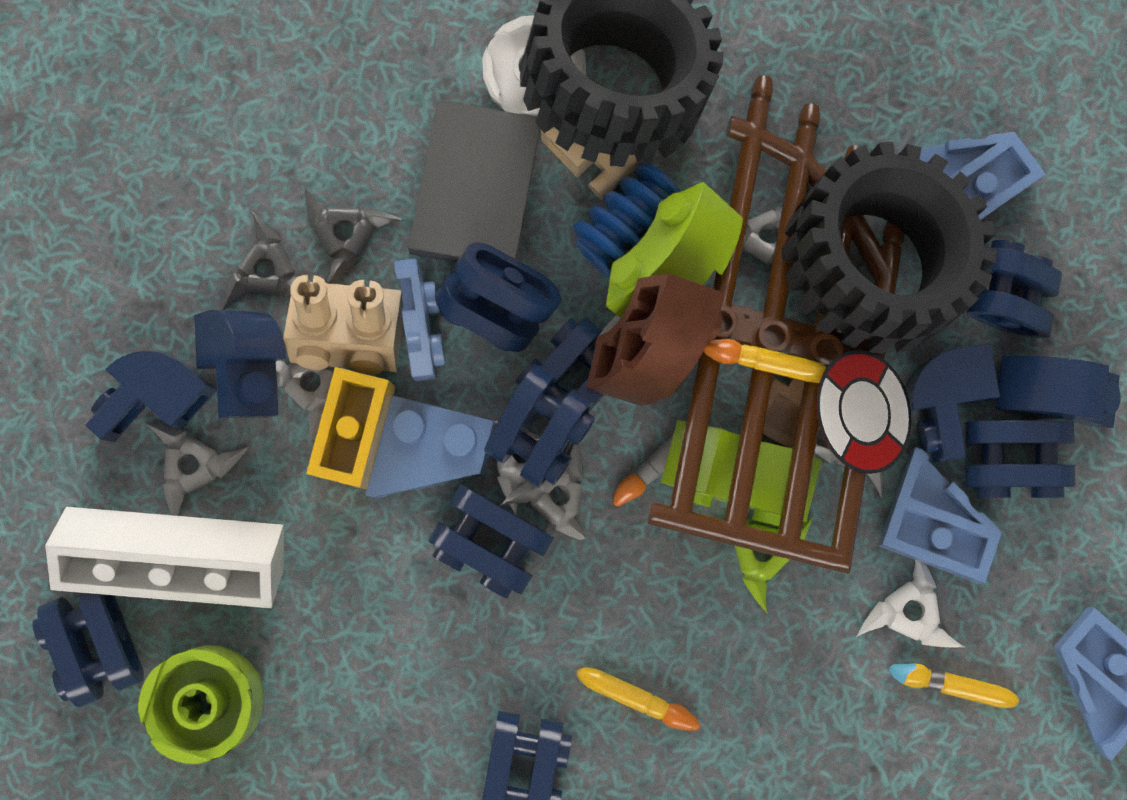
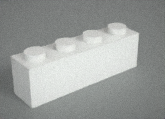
M66 507L45 545L50 590L272 608L283 574L284 528L281 524Z

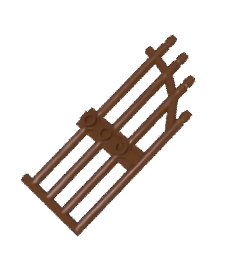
M762 75L757 77L753 85L752 101L749 103L746 121L731 116L726 129L727 137L742 142L729 206L743 218L738 243L722 275L717 272L715 275L713 289L725 294L720 310L722 326L714 340L733 339L741 345L755 346L813 360L827 367L836 357L845 352L853 350L869 352V339L862 341L855 349L842 344L841 341L844 334L836 332V328L827 335L816 326L824 317L818 310L814 326L784 318L789 292L785 275L794 265V262H782V247L791 238L784 235L788 221L796 213L794 210L806 196L808 182L814 187L827 171L813 157L817 138L815 130L819 127L820 109L819 106L812 103L803 106L798 121L800 128L796 131L794 145L765 130L770 109L768 102L771 101L773 93V82L770 77ZM849 146L845 153L844 160L853 149L859 148L861 146ZM761 151L790 166L763 312L732 304ZM864 215L844 219L841 229V242L847 256L849 255L852 238L875 281L874 285L895 294L902 253L900 245L904 241L905 233L896 225L887 221L882 236L884 244L880 246ZM703 351L698 361L670 506L653 502L648 516V524L850 574L866 478L865 473H860L844 466L832 545L827 546L800 539L819 431L816 408L819 383L804 381L778 533L746 525L773 380V373L752 368L724 520L692 512L720 362L713 360ZM885 351L883 354H881V353H874V354H876V355L880 356L881 358L885 359V353H886V351Z

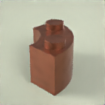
M670 273L638 278L631 301L621 319L610 331L597 337L586 389L639 406L650 405L664 397L672 396L698 362L707 343L714 340L722 326L720 310L725 293Z

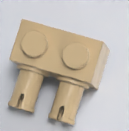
M309 275L298 276L292 282L290 287L291 298L283 336L290 363H297L311 370H322L328 366L351 368L358 373L366 375H376L382 371L397 372L403 333L402 309L404 307L402 290L383 289L379 283L371 280L369 287L365 286V280L355 281L351 285L325 283L323 278L315 275L313 282H310Z

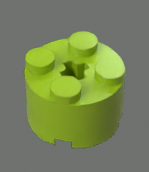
M218 645L198 646L167 658L147 676L139 696L138 713L141 724L144 723L145 729L151 738L150 742L165 757L184 764H200L227 754L242 744L253 733L260 721L264 706V692L260 674L240 653ZM202 692L207 694L206 701L212 705L211 710L204 714L200 713L201 704L194 700V696Z

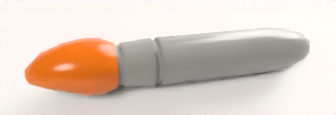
M673 434L647 458V461L640 465L635 473L628 474L620 481L613 494V504L615 506H621L638 498L645 492L647 485L664 472Z

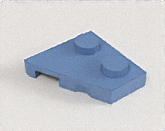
M1015 131L989 135L985 139L972 140L965 138L947 141L943 145L922 147L920 160L928 162L935 154L948 161L943 170L945 174L953 179L961 171L971 181L963 191L969 199L981 194L987 205V208L978 215L979 220L985 218L1046 175Z
M416 258L394 261L396 279H400L404 307L402 309V317L412 378L416 382L436 380V366L445 365L442 334L432 335L430 314L439 313V308L435 301L436 283L435 281L425 282V275Z
M392 395L365 495L381 498L407 490L437 486L448 481H460L483 476L490 456L484 452V448L497 422Z
M916 447L911 449L878 546L977 584L986 583L1002 534L1001 530L984 513L976 511L971 506L969 497L954 482L949 483L928 461L930 457L924 450Z
M1087 607L1054 645L1053 649L1097 752L1103 758L1112 761L1127 743V635L1096 608Z

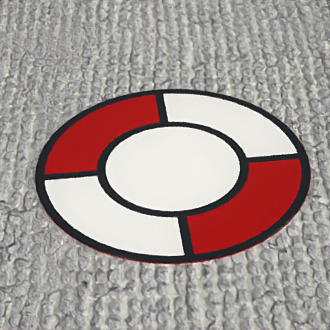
M853 350L836 357L824 371L817 391V418L822 436L835 457L850 469L865 474L883 472L900 459L909 441L912 417L905 386L893 367L874 353Z

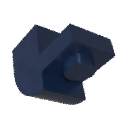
M208 310L194 315L196 368L216 369L218 418H270L278 416L276 361L286 359V349L282 332L275 319L268 313L253 311Z
M991 343L955 348L943 352L921 364L907 382L905 389L908 394L911 412L924 410L926 420L919 421L918 425L919 440L922 449L926 453L931 452L933 463L966 457L957 405L983 402L1000 397Z
M155 351L130 353L115 360L105 369L121 385L117 389H108L95 401L91 408V412L94 415L85 426L99 439L115 442L147 406L170 427L182 430L217 389L192 367L169 355Z
M1002 356L999 379L1000 397L997 398L996 409L1025 417L1067 419L1088 426L1114 428L1115 413L1121 401L1119 389L1120 375L1109 372L1108 365L1078 359L1048 356Z

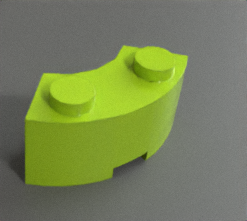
M704 182L698 183L684 191L674 193L667 199L660 201L655 219L644 237L629 253L612 263L606 307L621 318L631 301L638 278L670 273L704 285L714 271L722 275L738 243L743 218Z
M677 420L661 480L662 484L674 487L686 422ZM708 426L693 504L711 508L713 499L723 502L728 501L740 435L721 428ZM761 441L749 506L750 509H754L752 520L779 527L793 448ZM816 457L813 460L803 522L805 523L807 522L822 460Z

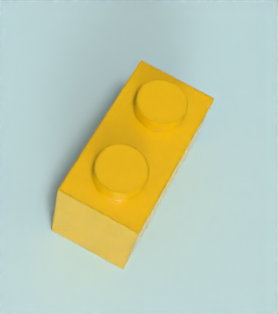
M335 367L306 474L367 489L396 386L386 379Z

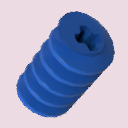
M651 164L635 166V174L638 180L629 176L620 180V189L623 195L614 191H609L604 195V202L608 210L597 205L589 209V217L593 225L582 220H578L573 224V230L578 241L575 240L577 247L591 264L609 280L611 274L610 262L613 259L618 260L627 254L625 248L628 245L634 247L642 239L641 233L644 230L648 231L654 221L660 201L667 199L674 193L681 192L670 177Z

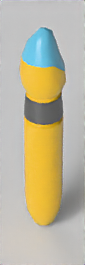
M916 663L893 664L889 668L894 679L911 688L925 687L943 694L1000 708H1012L1019 704V698L1016 694L998 685L948 672L944 673V671L928 670L924 665Z

